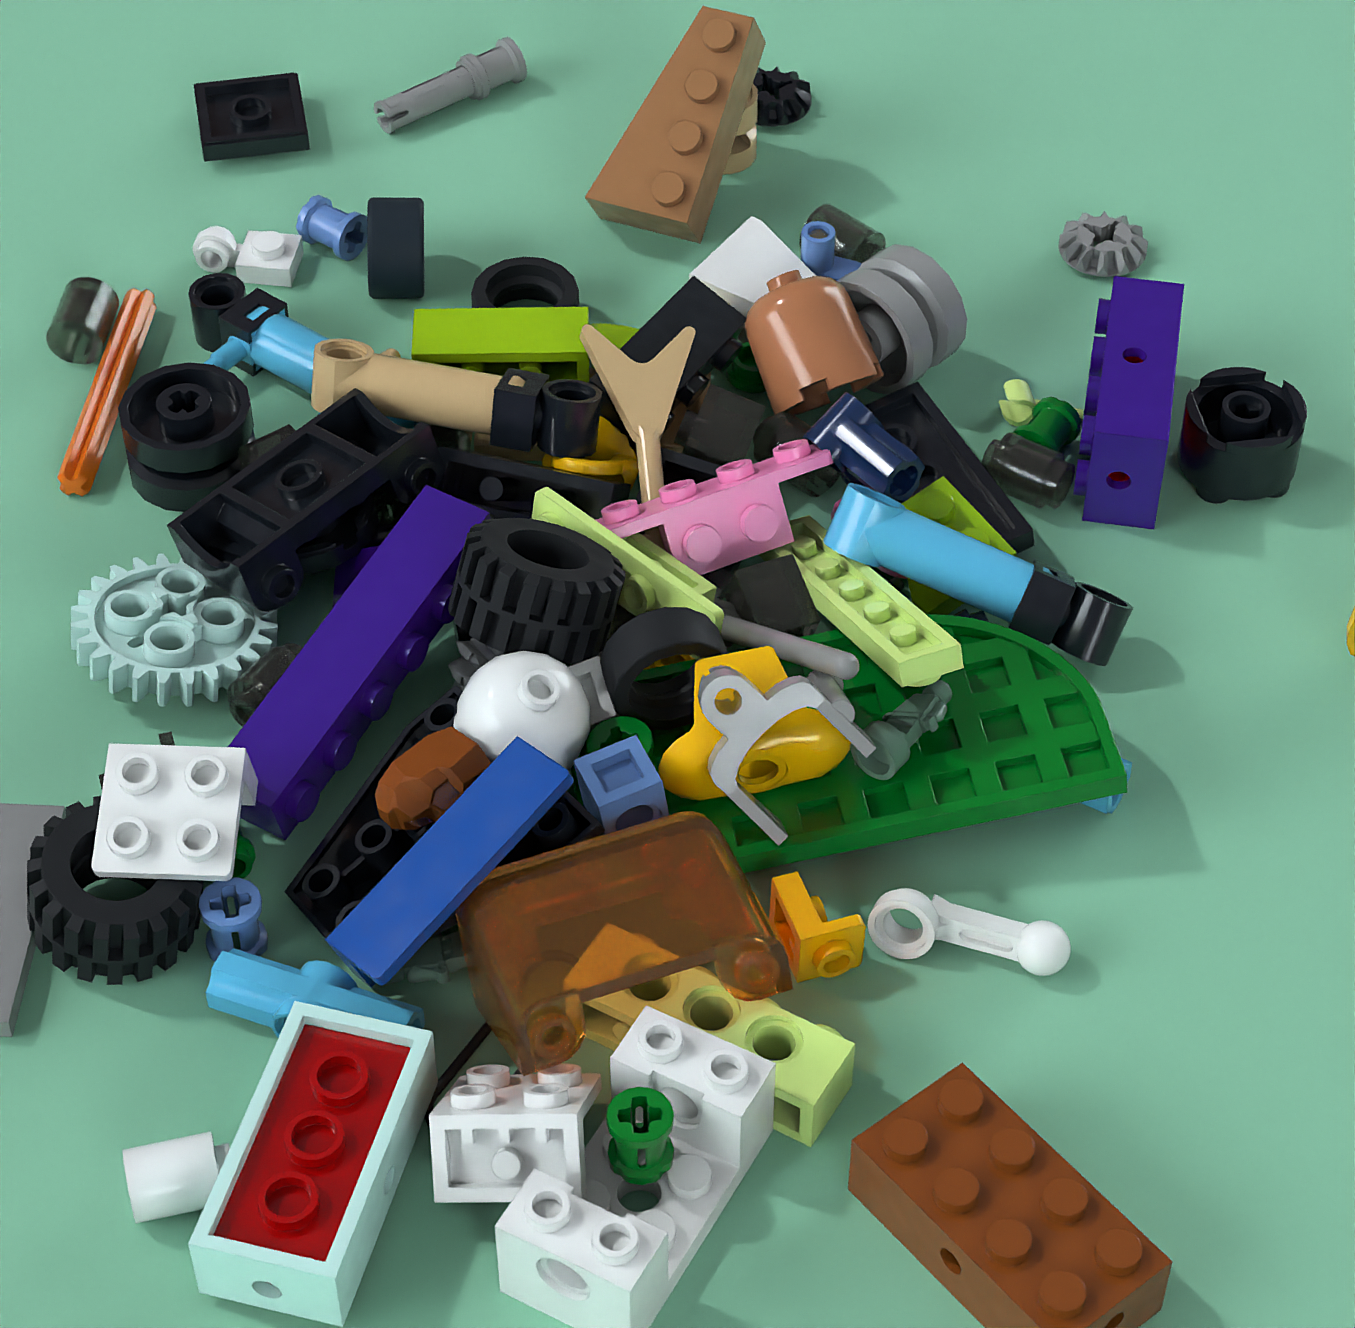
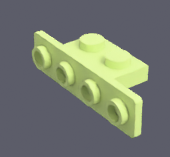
M549 487L535 492L531 519L557 524L583 534L611 552V555L619 559L623 565L622 570L625 571V581L618 601L619 605L635 616L663 607H687L706 614L718 627L721 635L724 612L719 606L714 604L717 589L715 585L642 534L636 533L620 538ZM690 655V656H692L693 658H695L696 660L699 658V657L696 656V655Z

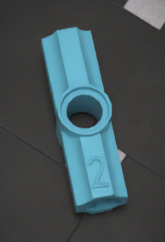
M232 948L229 952L222 951L211 968V978L205 992L209 1008L271 1027L278 1038L294 1001L423 1029L425 1025L423 1008L360 989L353 978L340 967L319 960L308 961L303 965L302 969H297Z

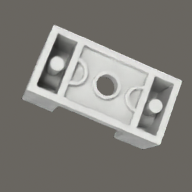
M646 1005L610 1057L611 1101L625 1089L634 1087L652 1088L665 1095L671 1102L674 1111L673 1129L669 1134L674 1147V1159L671 1169L654 1183L637 1185L625 1182L620 1175L611 1170L608 1162L607 1152L612 1136L608 1130L606 1117L585 1147L587 1193L584 1199L574 1195L573 1186L534 1168L495 1225L500 1292L573 1328H649L773 1131L776 1063ZM642 1107L636 1108V1123H643ZM638 1149V1163L640 1165L645 1164V1149ZM636 1190L648 1191L659 1199L658 1204L654 1208L643 1212L630 1211L623 1207L619 1201L627 1193Z

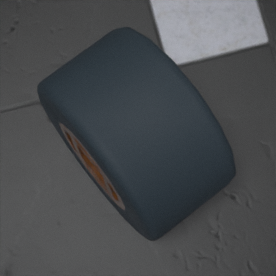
M373 197L368 200L367 263L368 292L371 298H422L424 296V202L421 198Z

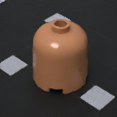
M799 270L781 274L766 283L769 293L759 298L747 313L745 322L747 338L776 418L783 415V418H788L831 403L827 392L850 384L855 393L877 382L884 376L849 294L843 285L833 278L812 276L802 279Z

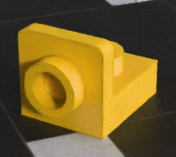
M798 871L772 877L769 923L796 982L799 983L818 977H836L851 968L860 966L863 958L866 926L861 916L854 914L828 921L821 899L817 895L809 896Z

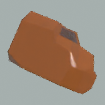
M452 726L427 735L395 759L379 780L375 798L380 818L392 829L416 830L427 824H434L491 764L490 760L478 743Z

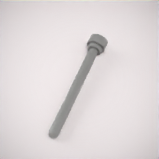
M717 598L714 599V604L719 606L724 612L721 637L726 649L733 644L749 649L770 646L774 648L779 659L843 680L852 679L857 675L859 661L853 654L743 620L739 610L732 603Z

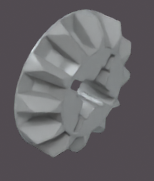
M1105 211L1100 217H1093L1088 213H1082L1078 221H1067L1063 234L1059 238V252L1067 264L1085 274L1100 277L1120 276L1134 271L1144 262L1148 241L1143 238L1141 226L1129 225L1127 216H1121L1116 219L1108 217ZM1094 241L1099 242L1095 247H1093Z

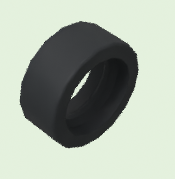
M525 256L505 259L487 267L475 279L471 292L472 308H498L511 301L523 299L541 300L554 305V307H579V289L574 276L558 263L545 258Z
M663 607L642 613L620 626L606 642L600 664L614 710L619 716L637 718L644 722L650 730H670L694 722L695 663L675 678L662 682L639 683L634 681L643 669L656 661L674 655H696L699 657L696 660L698 661L703 658L728 654L718 627L706 614L687 607Z

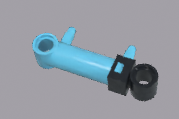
M215 273L195 280L188 291L194 337L199 347L212 353L210 358L203 364L215 365L227 371L232 367H236L253 377L264 369L309 394L312 393L314 348L317 343L328 340V338L288 318L287 303L256 288L246 296L243 282L235 276ZM387 417L397 425L408 429H413L418 424L415 421Z
M849 483L823 540L825 545L841 555L869 566H882L1008 621V628L1023 633L1047 645L1052 643L1072 656L1099 666L1107 665L1133 610L1129 603L1105 590L1083 582H1075L1073 576L1036 560L1032 564L914 513L891 497L859 484Z

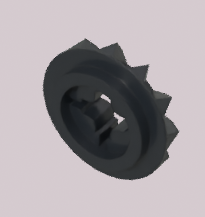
M778 66L772 71H764L758 67L753 81L758 92L756 125L781 126L793 123L804 117L812 104L810 83L799 80L797 72H780Z

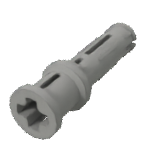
M504 37L497 41L495 48L477 56L471 53L461 56L456 63V68L387 99L375 102L374 112L376 114L384 112L385 114L377 117V121L381 128L387 134H390L402 126L467 97L482 100L488 97L491 89L506 82L519 83L524 81L527 77L526 62L518 45L511 38Z

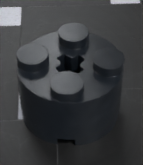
M1229 367L1209 372L1200 379L1199 387L1193 392L1190 389L1185 402L1177 449V461L1186 478L1196 486V493L1200 498L1210 503L1219 504L1229 499L1248 501L1266 497L1277 498L1288 492L1290 482L1296 471L1307 419L1306 403L1293 385L1283 380L1281 388L1265 380V371L1248 367Z

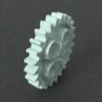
M163 553L158 554L156 565L148 566L143 560L135 557L133 558V570L127 571L116 565L110 566V580L93 576L91 578V590H79L78 605L71 606V650H77L78 666H90V680L92 681L109 677V692L112 694L126 687L132 688V701L134 702L140 701L148 693L156 694L157 703L162 707L168 703L171 696H180L186 707L192 706L194 694L202 693L210 701L217 702L218 688L224 687L238 694L241 692L242 678L257 682L260 676V667H270L272 664V651L277 650V610L269 612L259 611L231 595L197 570L185 564L182 558L178 564H170Z

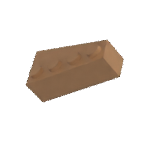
M702 6L584 197L600 219L701 244L766 44L754 17Z

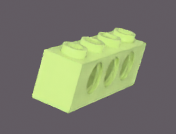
M607 927L563 984L565 1027L613 1051L616 1050L647 1005L765 1059H778L779 1061H772L776 1063L773 1129L809 1147L813 1145L852 1086L855 1043L843 1038L839 1032L827 1025L813 1024L781 1009L777 1003L766 996L752 995L720 980L713 972L704 967L691 966L659 951L652 943L643 938H631L615 929Z

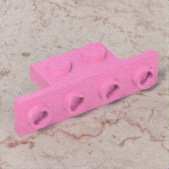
M807 439L790 441L775 447L772 450L774 455L772 458L752 464L750 459H742L724 464L716 469L717 477L695 484L693 479L670 483L658 490L660 497L639 505L635 499L608 505L601 510L602 518L596 519V521L620 538H625L658 526L665 551L699 575H703L794 542L778 483L828 466L833 463L830 450H821L815 444H809Z

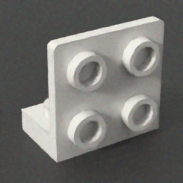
M109 743L91 864L95 875L98 877L229 881L233 877L241 805L255 806L258 779L246 748Z
M569 1063L540 1067L537 1070L538 1074H510L508 1066L497 1064L480 1065L466 1070V1075L460 1076L429 1114L434 1203L511 1202L534 1168L573 1186L574 1195L584 1199L587 1193L583 1119L602 1089L601 1074L581 1073L579 1065Z

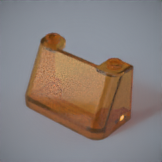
M694 811L674 813L496 867L455 910L475 1006L523 1076L557 1066L569 1060L580 1049L586 1035V1021L582 1003L712 961L715 963L716 974L721 985L736 999L744 1001L761 1000L793 989L785 949L723 833L704 814Z

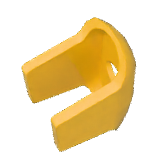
M764 646L696 661L694 676V725L689 732L678 738L662 755L658 774L663 781L665 789L681 798L699 801L727 796L714 784L707 769L709 756L723 734L707 720L700 708L698 700L700 680L703 675L706 677L710 674L709 669L719 665L730 666L745 675L761 692L765 693L776 683L788 678L774 648ZM727 688L721 690L715 699L723 700L729 698L733 701L735 698L733 695L734 689ZM807 707L794 710L765 731L748 750L739 765L736 781L749 793H759L783 785L821 777L841 763L850 750L851 742L818 710Z

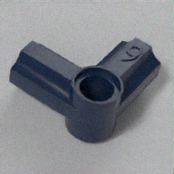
M845 392L803 436V439H807L809 444H815L821 450H830L833 463L829 466L842 476L841 478L847 485L849 483L859 484L889 496L896 501H906L920 486L919 480L925 466L919 457L910 448L887 433L875 415L848 392Z

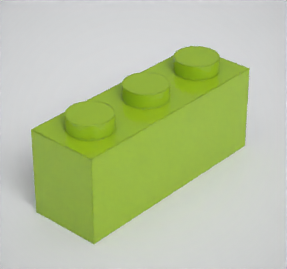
M588 307L414 309L411 359L504 376L508 368L550 375L549 381L572 379L589 382L590 358L579 337L582 326L589 324Z

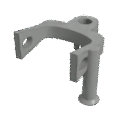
M719 665L709 669L710 674L706 677L703 675L700 680L698 700L707 720L723 736L716 743L709 756L707 769L714 784L779 846L788 837L781 820L736 781L739 765L748 750L760 736L784 716L794 710L808 706L816 708L866 758L876 747L868 734L853 721L855 710L843 692V679L813 670L807 678L800 675L788 677L763 693L745 675L730 666ZM727 688L734 689L733 695L735 698L733 701L729 698L723 700L715 699L721 690Z

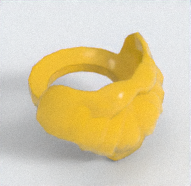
M602 416L599 418L596 452L593 455L585 458H559L545 453L542 458V466L631 484L630 491L639 473L637 454L631 448L628 437Z

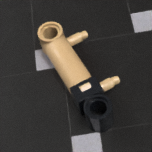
M328 339L320 341L314 348L311 406L314 410L321 413L356 388L362 391L371 403L387 417L415 422L422 421L426 424L490 435L489 445L531 452L537 443L541 451L559 458H585L596 452L602 391L597 386L580 380L558 379L549 381L550 375L508 368L504 376L401 358L400 353L393 348L386 349L384 352L377 354L374 353L371 346L356 340Z

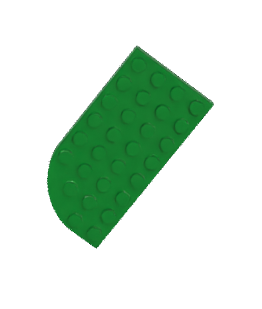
M926 614L961 644L964 668L941 675L939 680L948 683L952 690V699L946 704L947 712L941 722L937 723L939 727L936 731L931 732V730L922 733L910 747L909 760L892 778L879 780L866 774L855 762L850 747L849 752L841 763L821 777L783 785L764 792L751 793L781 820L788 837L779 846L728 796L699 801L681 798L664 788L673 833L611 859L599 837H597L586 847V853L596 902L600 904L1127 793V774L1099 697L1083 675L1061 655L1023 633L995 623L961 616ZM839 629L800 637L851 653L858 659L859 671L852 679L843 680V692L854 707L855 718L853 721L862 730L872 721H883V715L893 712L916 693L922 694L923 690L927 687H901ZM745 648V649H741V650H736V651H731V652H728V653H734V652L749 650V648ZM696 659L645 669L634 681L639 683H658L675 678L688 670L695 663ZM779 659L788 677L800 675L807 678L810 672L813 671L812 669ZM694 722L670 730H650L654 743L653 753L657 757L658 768L663 753L678 738L689 732ZM586 742L578 758L588 754ZM573 764L571 773L574 779L576 800L584 807Z

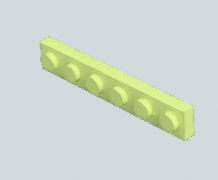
M810 515L789 521L794 542L758 554L901 687L927 686L938 681L943 674L964 668L961 644L870 566L841 555L825 545L823 540L827 530Z

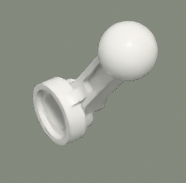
M901 888L883 894L875 903L868 918V932L875 945L886 954L900 959L918 958L930 950L934 940H942L1018 961L1025 970L1034 975L1049 976L1057 973L1066 965L1071 953L1069 937L1059 925L1053 922L1041 920L1026 924L956 905L936 894L930 900L923 893L909 888ZM893 909L911 911L920 919L923 927L918 929L902 927L893 919L890 911Z

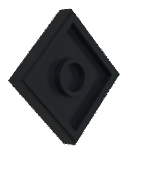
M293 72L193 84L204 162L310 150L298 73Z

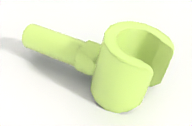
M1009 380L1003 385L1008 400L998 401L1002 414L1010 425L1022 426L1028 424L1033 417L1032 410L1040 400L1033 398L1031 389L1024 380ZM1075 408L1082 422L1083 409Z

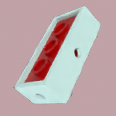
M294 1001L188 1243L199 1293L343 1327L438 1083L433 1031Z

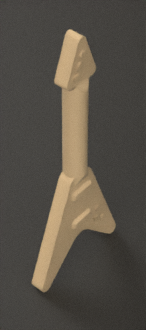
M586 324L582 326L579 336L629 436L636 443L641 502L644 503L660 497L658 490L664 486L660 439L694 340L695 329L689 326L685 327L651 361L638 363L630 359L593 326ZM658 526L644 531L643 536L665 550Z

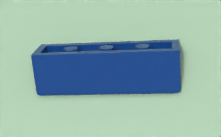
M517 736L332 931L325 941L353 974L370 988L376 983L380 986L387 984L569 789L574 782L569 771Z

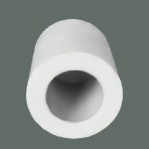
M210 1131L122 1150L135 1223L204 1209L229 1152V1143L214 1146L212 1132Z

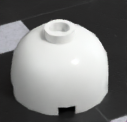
M518 651L496 656L471 676L457 702V713L454 717L453 728L478 743L491 763L518 736L570 771L574 764L573 760L578 758L588 738L591 706L580 680L565 664L547 654Z

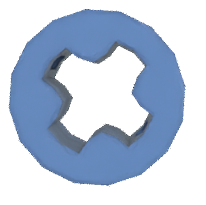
M316 195L311 197L308 203L302 207L297 218L296 230L299 235H302V241L309 244L320 242L332 248L337 257L350 261L362 252L367 243V216L358 212L347 214L334 208L330 199Z
M239 877L231 878L229 881H215L206 887L200 896L199 911L203 922L210 927L206 935V948L210 958L216 961L222 951L229 952L234 948L232 932L237 931L241 948L238 950L256 956L262 955L267 950L268 935L264 924L258 921L262 911V898L258 888L250 881ZM229 896L234 898L236 914H229L227 904Z

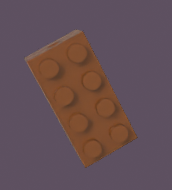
M963 1062L852 1139L848 1190L984 1328H1139L1162 1309L1173 1261Z

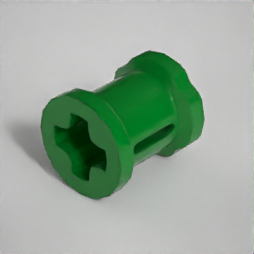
M1055 397L1041 399L1032 410L1033 417L1028 424L1017 427L1009 436L1007 444L1010 455L1020 467L1029 472L1038 474L1048 472L1057 463L1060 448L1063 445L1071 444L1080 435L1081 418L1078 412L1068 402Z
M647 1087L629 1088L617 1094L608 1105L606 1123L612 1136L607 1152L610 1168L629 1184L645 1185L654 1183L665 1172L670 1170L673 1165L674 1147L669 1137L674 1123V1111L671 1102L663 1093ZM637 1107L643 1108V1123H636ZM638 1149H645L644 1165L638 1163Z

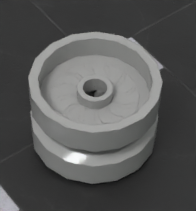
M894 244L882 249L863 262L859 269L837 280L849 294L884 374L877 382L866 387L872 392L888 395L913 384L925 374L928 368L939 365L955 353L966 337L967 316L962 297L950 276L932 257L912 246Z

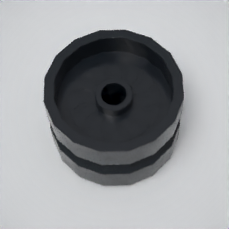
M191 362L163 366L141 376L125 391L118 411L132 487L145 501L164 510L185 512L259 458L253 430L254 422L248 389L232 372L215 365Z

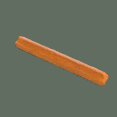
M132 288L124 296L57 475L58 480L61 482L60 490L66 495L75 493L79 496H84L92 488L119 413L118 407L130 383L157 308L153 302L155 296L148 289L139 291Z

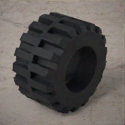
M526 518L484 520L483 523L473 525L469 533H467L449 599L448 610L449 614L454 617V622L461 629L468 632L471 637L505 654L529 651L547 654L562 663H581L582 660L598 656L599 652L604 650L625 581V571L622 570L623 565L619 559L611 555L609 550L587 536L569 528Z
M101 796L93 797L92 806L84 807L79 801L67 806L65 819L53 815L44 824V836H35L30 847V860H27V919L30 931H35V944L41 953L52 952V964L63 972L71 966L78 968L77 978L91 983L95 975L107 976V985H123V976L133 974L137 982L152 978V969L155 965H158L165 971L177 963V951L187 952L194 942V930H199L201 919L199 900L203 893L204 881L121 878L136 882L148 891L135 898L120 901L101 899L83 890V888L93 882L117 878L98 877L91 867Z

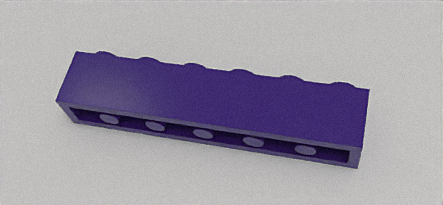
M425 485L228 746L246 748L258 779L255 806L241 805V819L286 841L297 824L304 822L312 815L318 804L320 793L336 771L343 770L350 763L356 751L357 742L373 721H378L385 715L391 705L393 693L406 675L421 666L427 655L429 644L442 626L454 620V617L449 614L448 606L466 536L473 525L491 519L489 512Z

